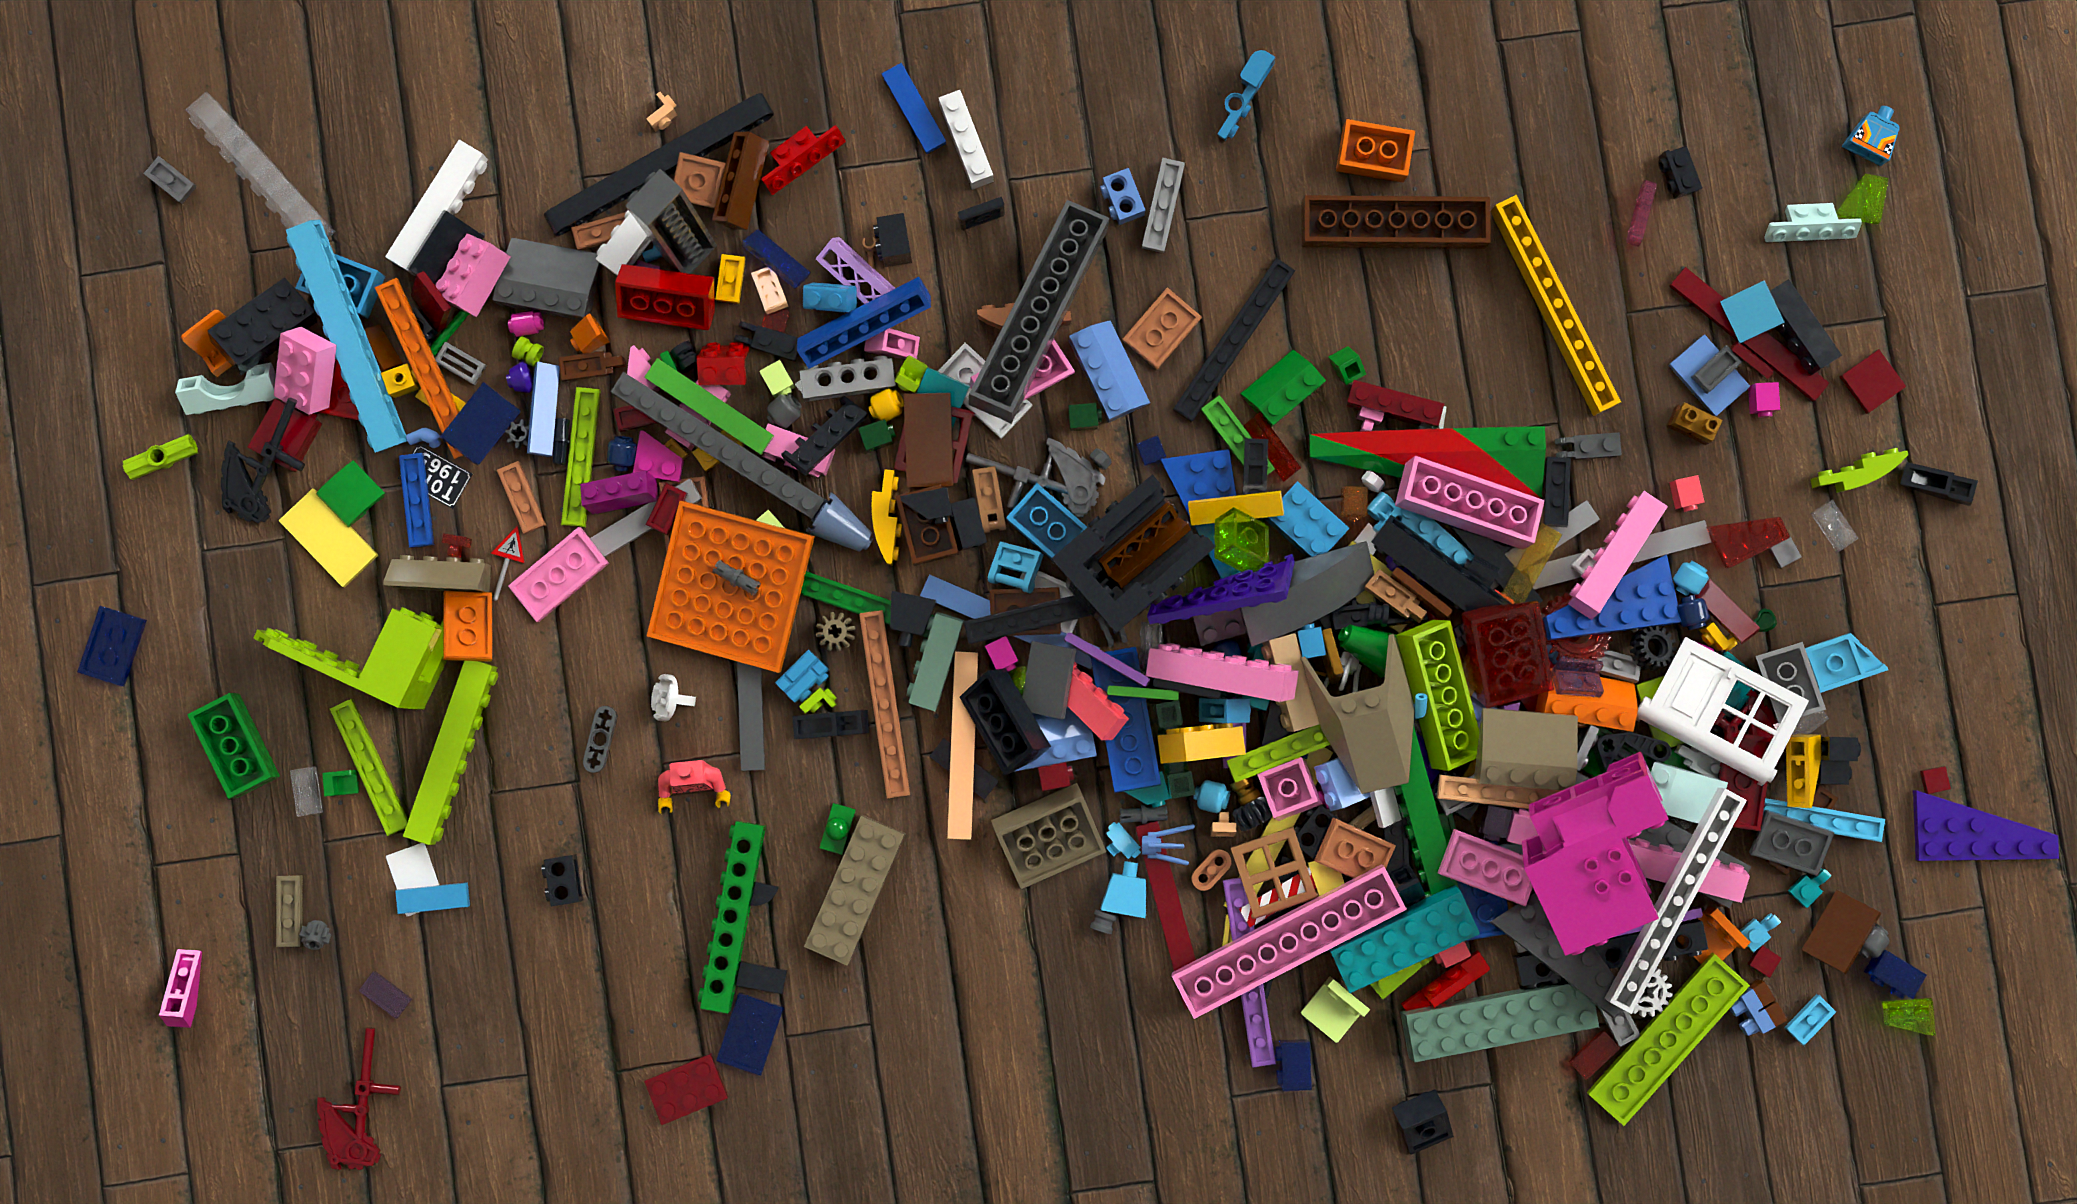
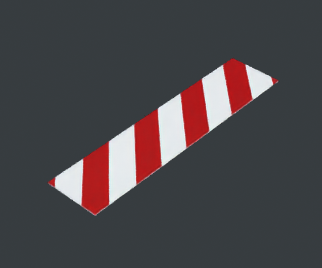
M1309 867V868H1307V869H1308V872H1309V875H1310L1312 884H1313L1314 889H1315V888H1316V885H1315V882H1314V879H1313V876H1312V873H1311V870H1310V867ZM1299 874L1281 884L1285 898L1305 892ZM1276 888L1257 898L1260 907L1280 900ZM1250 904L1239 909L1249 927L1273 914L1253 919L1251 917L1253 913Z

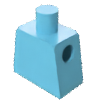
M1125 861L1122 874L1112 873L1100 907L1102 911L1141 918L1146 917V879L1136 877L1138 863Z

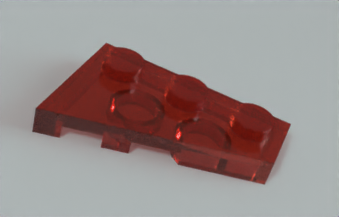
M1781 517L1706 527L1727 569L1790 538Z

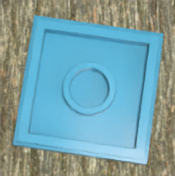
M1765 281L1720 301L1740 343L1785 323Z

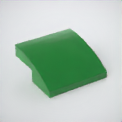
M353 460L317 491L316 495L347 527H350L362 518L370 507L384 498L385 492Z

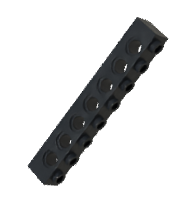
M1697 919L1681 922L1662 957L1664 961L1679 959L1678 955L1687 954L1688 957L1698 956L1702 954V950H1707L1708 945L1703 922ZM1640 931L1612 937L1603 945L1593 946L1609 969L1618 967V970H1620L1629 954V947L1635 943ZM1679 935L1684 937V944L1681 947L1675 945V939ZM1614 949V959L1607 961L1605 958L1607 950ZM1530 953L1512 956L1518 984L1525 986L1526 989L1539 987V983L1546 981L1549 984L1563 982L1562 977L1555 974L1548 967H1546L1543 974L1538 975L1536 973V966L1541 962Z

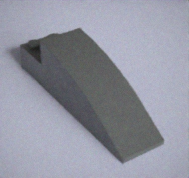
M1367 541L1296 561L1287 599L1281 602H1268L1256 607L1246 606L1233 611H1219L1207 616H1192L1201 646L1246 633L1252 647L1299 629L1340 608L1365 591V585L1374 576Z

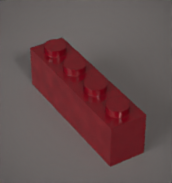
M1353 380L1346 406L1358 410L1361 407L1383 412L1384 417L1430 429H1437L1445 403Z

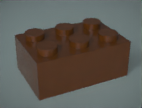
M941 485L896 496L914 566L959 555L950 518H948L949 522L935 524L934 521L929 522L901 502L900 496L942 488Z

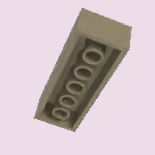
M862 815L804 945L805 948L848 966L906 833Z

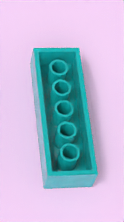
M1456 885L1451 886L1416 904L1406 907L1407 910L1329 949L1349 993L1479 935L1480 932Z

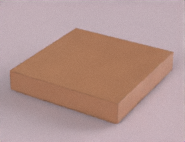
M679 152L673 181L683 189L691 203L715 209L726 163Z

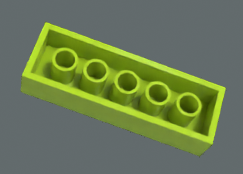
M1432 620L1397 634L1396 637L1414 704L1416 694L1424 693L1427 695L1426 714L1423 718H1419V723L1431 768L1449 771L1476 759L1479 728L1451 621Z

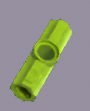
M187 434L163 445L151 446L146 452L124 460L123 468L129 478L135 480L161 468H170L174 463L198 454V447L192 436ZM163 452L164 458L161 462H158L157 457L159 453Z

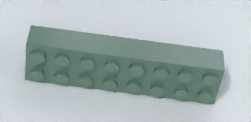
M1566 980L1557 984H1543L1531 989L1522 988L1443 1003L1435 1008L1428 1006L1400 1012L1408 1057L1414 1062L1599 1027L1595 1004L1579 990L1569 985Z

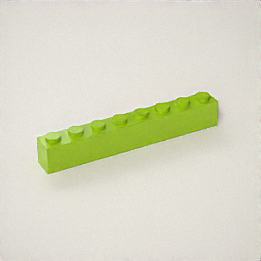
M464 661L403 837L427 845H434L437 841L441 840L444 828L441 827L444 819H448L451 813L452 806H450V802L459 790L457 782L460 774L463 775L466 770L467 761L465 759L467 753L471 752L474 747L475 739H473L475 730H479L483 721L481 713L483 708H486L489 704L491 695L488 693L491 685L494 686L497 681L498 672L496 671L498 667L481 661Z

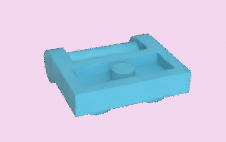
M1000 541L988 574V582L993 584L999 582L1021 588L1023 592L1032 593L1035 587V578L1044 554ZM1001 568L1025 573V578L1023 580L1001 574Z

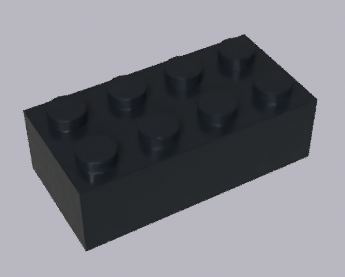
M284 277L207 332L210 342L240 375H243L279 349L280 333L298 327H303L307 330L317 323L314 309Z

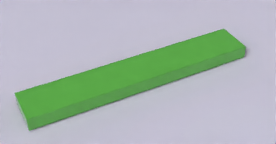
M658 358L644 377L760 455L763 454L774 438L773 434Z

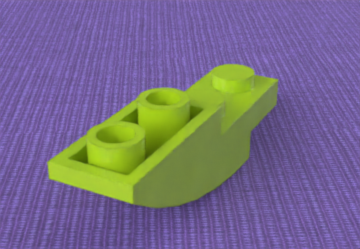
M1898 448L1883 451L1884 455L1876 456L1875 452L1861 455L1862 459L1854 461L1853 466L1840 468L1841 472L1833 474L1832 470L1818 472V477L1810 479L1812 488L1835 484L1836 492L1839 493L1871 483L1898 466L1908 456V451L1899 452Z

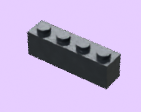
M1789 279L1770 290L1785 322L1776 326L1775 329L1782 334L1789 349L1796 354L1801 366L1810 376L1842 356Z

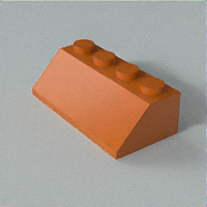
M1544 667L1535 712L1578 716L1579 723L1634 732L1638 712L1635 684Z

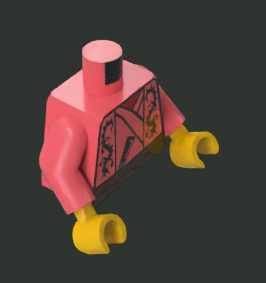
M703 760L669 764V770L663 772L658 778L659 813H661L663 807H669L670 813L672 812L673 807L670 795L676 796L715 791L717 792L715 804L718 808L721 806V801H725L727 806L730 804L731 794L725 790L726 787L721 771Z

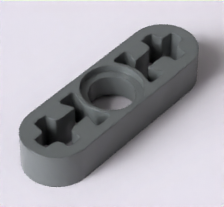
M602 706L595 712L583 759L584 768L589 772H600L606 766L618 718L617 712L613 707ZM606 710H609L608 714L612 716V719L607 720L605 727H610L609 731L597 729V725L603 726L604 719L600 715L605 713ZM599 732L604 733L607 737V741L603 746H598L594 742V737ZM592 747L597 750H604L603 754L598 753L597 760L600 761V765H596L595 768H592V764L589 763V759L594 758L596 753L591 752Z

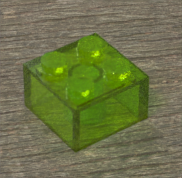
M1233 507L1215 519L1216 547L1214 548V558L1241 572L1248 569L1253 572L1258 571L1264 567L1265 563L1269 562V526Z

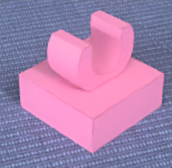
M1361 407L1356 419L1363 421L1360 431H1372L1374 424L1379 425L1382 422L1384 413Z

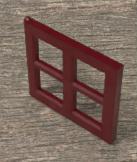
M952 407V417L961 418L962 423L958 441L952 440L953 450H955L953 459L954 483H958L972 417L975 416L973 411ZM904 421L894 469L906 472Z

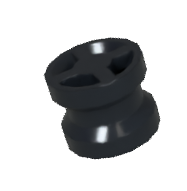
M1370 602L1367 625L1375 623L1381 627H1386L1389 604L1377 605L1375 602Z

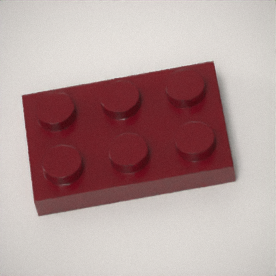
M712 1053L644 1081L661 1125L729 1097Z

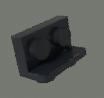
M1687 146L1673 151H1664L1659 156V168L1662 173H1665L1667 190L1673 195L1674 199L1702 189Z

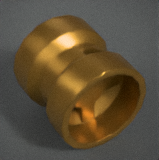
M1252 776L1230 784L1232 790L1237 792L1238 801L1241 806L1261 796L1259 789L1253 785L1254 780Z

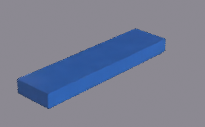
M900 63L883 72V79L926 154L946 144L944 136L903 64Z
M424 454L400 455L399 463L409 548L434 545Z

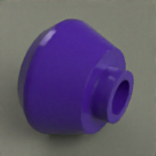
M520 362L509 369V374L506 375L509 388H514L516 392L530 393L533 390V377L528 364Z

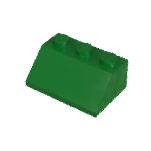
M1292 350L1240 395L1271 429L1319 389L1326 380L1312 363L1295 350Z

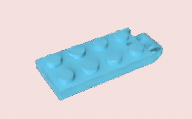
M1379 492L1365 509L1372 518L1379 521L1373 527L1376 533L1390 515L1395 518L1397 516L1400 522L1462 567L1467 559L1472 561L1474 557L1471 552L1435 520L1396 507L1392 498L1384 492Z

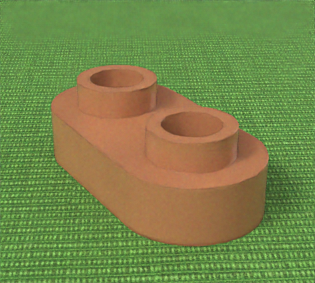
M1220 849L1212 851L1193 871L1191 876L1193 885L1202 891L1212 888L1230 868V855ZM1222 857L1223 863L1219 866L1216 865L1215 859ZM1201 874L1207 875V880L1204 883L1199 881Z

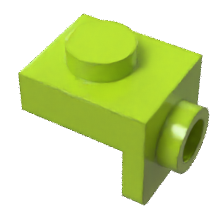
M908 355L897 372L894 382L898 383V387L902 390L915 393L928 366Z

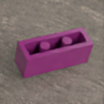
M646 470L580 484L582 506L592 514L652 503L658 499L657 479Z

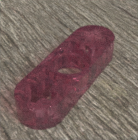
M1644 180L1640 187L1626 240L1627 244L1639 247L1642 242L1657 184L1655 182Z

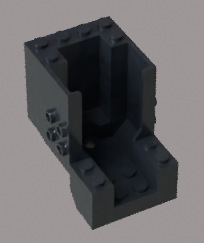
M1153 474L1120 503L1115 500L1105 509L1106 515L1100 519L1099 516L1094 518L1085 530L1051 558V562L1053 564L1056 563L1068 577L1066 587L1096 621L1102 616L1113 628L1114 634L1120 631L1137 615H1140L1152 603L1155 606L1167 596L1165 592L1169 588L1175 590L1186 580L1183 576L1216 547L1203 534L1201 536L1197 533L1194 535L1192 533L1194 528L1185 519L1184 521L1189 524L1191 530L1122 589L1108 580L1098 560L1166 503L1163 496L1165 491ZM1173 505L1176 513H1179L1177 508ZM1169 512L1162 517L1161 523H1165L1171 517ZM1152 527L1145 531L1143 538H1147L1151 534ZM1135 542L1127 546L1126 553L1133 550ZM1114 557L1107 563L1109 568L1116 564L1117 557Z

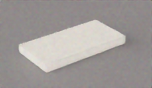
M964 343L938 372L970 386V377L981 371L985 360L968 344ZM969 388L963 403L1000 439L1033 406L1027 399L1024 400L1011 424L970 406L969 393L971 388Z

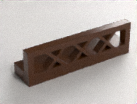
M1167 501L1103 555L1098 562L1108 580L1122 589L1187 534L1191 528L1186 521L1178 517L1173 505ZM1169 512L1171 517L1165 523H1161L1162 517ZM1152 527L1151 534L1147 538H1143L1145 531ZM1135 542L1133 550L1126 553L1127 546ZM1114 557H1117L1116 564L1109 568L1107 563Z

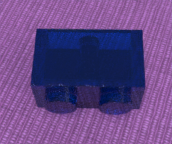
M1884 950L1877 958L1872 957L1864 970V973L1871 976L1869 979L1871 982L1880 987L1886 985L1891 988L1890 993L1902 1000L1904 997L1914 999L1927 974L1887 950Z
M1307 1039L1279 1040V1046L1275 1047L1276 1061H1280V1070H1276L1277 1085H1281L1283 1091L1312 1090L1310 1042Z

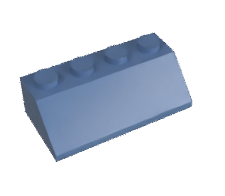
M1111 321L1091 325L1069 336L1072 349L1108 423L1150 404Z

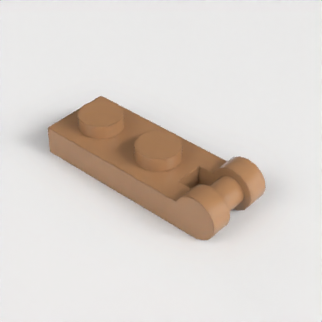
M991 466L972 470L984 533H990V530L999 529V531L1006 530L996 467ZM988 514H997V520L988 521Z

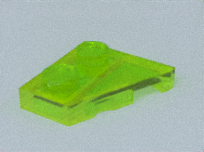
M1871 174L1863 175L1840 208L1836 210L1837 217L1861 219L1862 222L1879 224L1882 218L1889 178Z
M1932 998L1882 1002L1885 1025L1936 1036Z

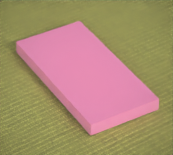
M578 527L508 585V587L536 622H540L606 567L609 562L583 529Z
M1453 830L1438 874L1526 907L1533 886L1524 869L1523 855L1459 830Z

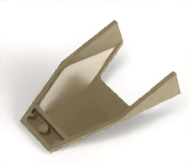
M1390 634L1388 638L1384 683L1378 687L1338 697H1333L1329 694L1312 668L1311 662L1306 657H1301L1321 730L1361 794L1409 783L1415 707L1398 640L1395 635Z

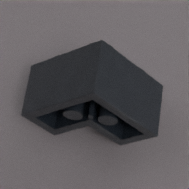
M904 213L876 217L877 225H873L875 239L879 238L880 242H875L879 261H884L885 267L912 263Z
M1821 737V762L1817 784L1849 785V780L1852 777L1849 761H1858L1861 753V745L1858 743V738Z

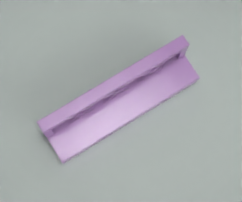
M840 237L832 238L816 257V260L843 285L853 286L851 283H855L857 298L864 304L870 302L868 298L874 300L895 289L893 285L873 269ZM830 250L837 254L838 264L830 265L824 259ZM850 266L854 270L855 280H847L843 276V267ZM860 282H868L871 285L872 295L864 296L860 292Z

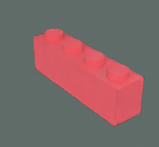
M1074 661L1067 706L1101 740H1113L1129 718L1124 714V709L1120 705L1113 703L1107 698L1106 691L1096 687L1092 683L1093 679L1076 667L1077 663Z

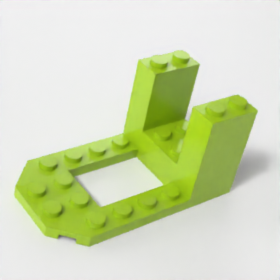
M401 607L400 610L392 608L363 670L358 669L360 665L347 659L345 662L337 659L339 655L325 650L323 653L316 649V644L307 640L302 641L300 639L288 638L289 634L278 629L267 628L266 631L257 629L253 637L259 642L264 641L263 645L397 708L424 710L447 660H443V621L441 624L433 621L434 616L422 611L420 614H415V612Z

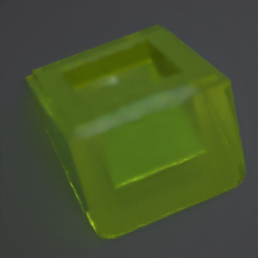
M1025 666L1015 668L1009 672L1021 695H1023L1027 672Z

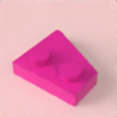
M640 430L633 473L646 470L656 479L680 483L684 460L645 431Z

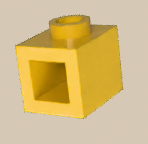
M404 364L381 373L388 395L394 398L421 389L409 364Z

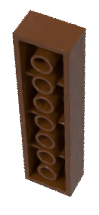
M1305 195L1301 202V247L1485 249L1491 243L1490 197Z

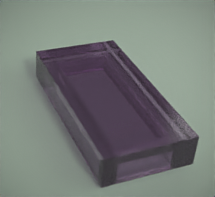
M376 971L370 975L359 990L395 1019L400 1017L412 1001V998Z

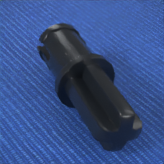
M564 418L555 419L553 440V464L555 465L566 464L567 444H570V440H568L570 420Z

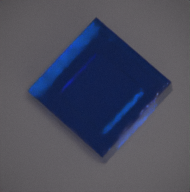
M1158 435L1136 444L1144 466L1166 458Z

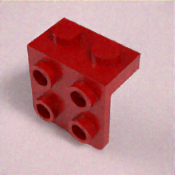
M711 342L703 346L697 356L698 385H745V359L749 352V346L743 345L741 342H733L720 346V343Z

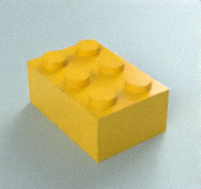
M1233 723L1166 730V735H1157L1161 764L1246 754L1243 727H1233Z

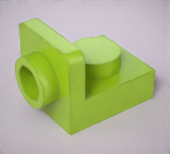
M819 688L799 707L805 713L809 711L815 713L823 705L822 699H825L834 708L837 705L834 700L837 698L828 688L825 691Z

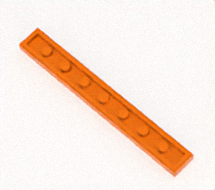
M398 278L375 287L453 458L457 459L477 450Z

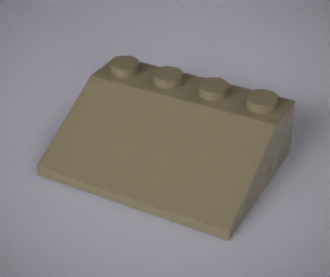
M1482 708L1474 773L1475 779L1480 784L1564 790L1574 786L1577 775L1578 716Z
M1077 783L991 820L998 840L1021 889L1107 852Z

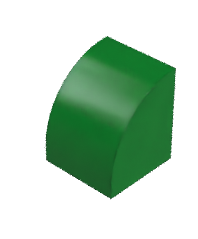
M1349 346L1328 357L1335 372L1345 385L1366 375L1359 355Z

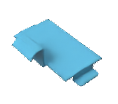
M1113 822L1108 827L1110 831L1106 834L1113 843L1107 847V850L1113 857L1120 851L1127 859L1131 856L1136 858L1141 853L1139 851L1141 847L1119 822L1117 824Z

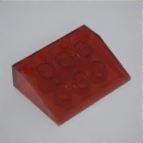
M1538 601L1487 606L1461 613L1477 700L1486 708H1491L1554 690Z

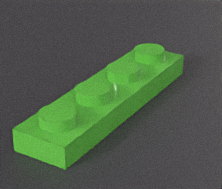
M1219 395L1201 408V412L1244 467L1245 438L1252 437ZM1267 459V461H1268L1267 475H1268V474H1270L1272 471H1274L1275 468H1274V466L1270 463V461Z

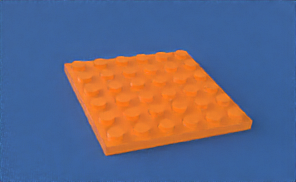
M679 501L647 637L780 673L815 536L686 501ZM722 560L736 570H743V574L760 582L761 585L759 588L757 587L759 589L757 593L752 596L747 591L738 586H731L729 581L712 573L713 568H717L715 567L716 563Z

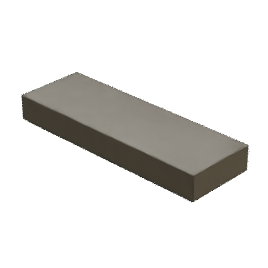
M303 875L276 876V947L302 946V937L299 935L302 929Z

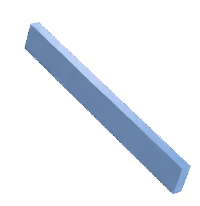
M929 574L921 592V597L934 599L937 601V604L972 619L990 615V600ZM1062 631L1061 634L1014 636L1030 644L1032 641L1076 649L1065 642L1064 638L1067 633ZM1076 649L1074 661L1081 666L1091 669L1090 656Z

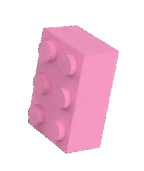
M466 234L460 241L454 257L448 262L447 269L442 278L437 281L436 287L450 305L477 317L511 256L489 242Z
M303 327L280 333L274 396L284 402H287L288 398L296 399L297 404L295 408L309 415L329 408L337 345Z

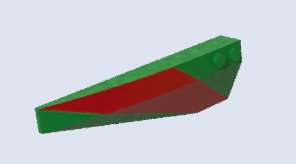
M1545 426L1412 429L1309 434L1310 458L1374 471L1375 473L1387 474L1402 479L1405 463L1414 456H1418L1536 498H1542L1546 454Z

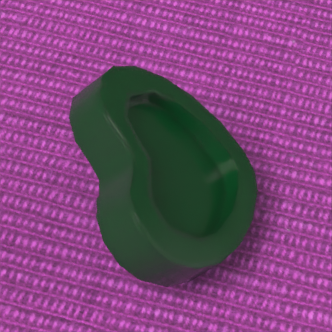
M1766 608L1761 609L1758 612V617L1753 620L1760 627L1758 632L1770 631L1777 625L1776 616L1770 609Z

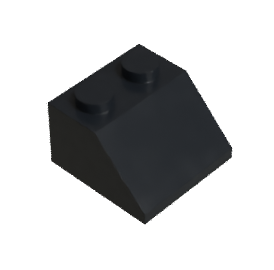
M1435 1089L1423 1092L1413 1099L1402 1101L1392 1107L1395 1120L1410 1155L1454 1137L1447 1110Z

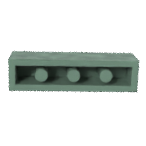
M939 612L935 614V617L930 616L927 630H930L928 639H923L920 652H923V657L921 661L917 660L913 674L917 676L915 683H910L906 694V696L910 697L908 703L932 711L937 710L964 620Z

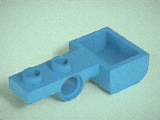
M1264 50L1256 51L1243 68L1240 76L1241 83L1246 86L1243 94L1231 93L1225 99V109L1229 116L1217 134L1224 141L1228 137L1233 138L1239 128L1236 124L1240 117L1245 118L1251 109V106L1248 104L1274 66L1275 56ZM1232 99H1239L1242 102L1239 110L1233 111L1229 108L1228 105Z

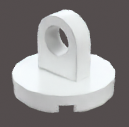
M663 674L659 676L660 683L654 685L651 698V708L656 711V714L653 715L656 720L665 722L670 720L676 709V704L695 706L696 697L678 695V685L673 675Z

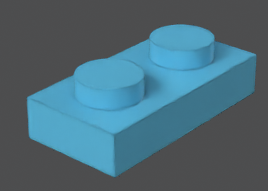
M1816 994L1784 1028L1801 1045H1805L1836 1011L1820 995Z

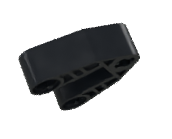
M1632 732L1600 735L1593 747L1602 774L1607 771L1609 764H1612L1613 760L1619 761L1633 755L1623 749V745L1635 753L1641 752L1645 758L1651 761L1664 762L1671 756V747L1667 742ZM1602 742H1607L1608 750H1603L1604 745H1602ZM1656 745L1662 748L1660 757H1656L1653 753Z

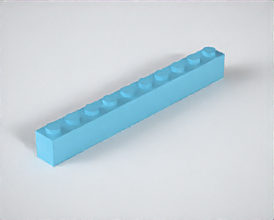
M310 220L286 229L288 235L287 242L295 252L297 267L303 272L306 280L305 287L312 295L315 302L314 309L323 322V332L330 342L337 345L335 359L340 364L342 379L348 384L350 389V399L358 409L359 421L365 427L368 434V444L376 453L407 442L406 433L392 398L388 395L380 368L321 220Z

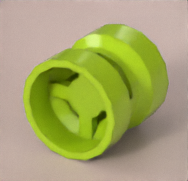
M521 336L513 348L512 357L518 360L523 359L528 365L535 367V363L539 362L543 355L544 347L538 343L532 344L529 339Z

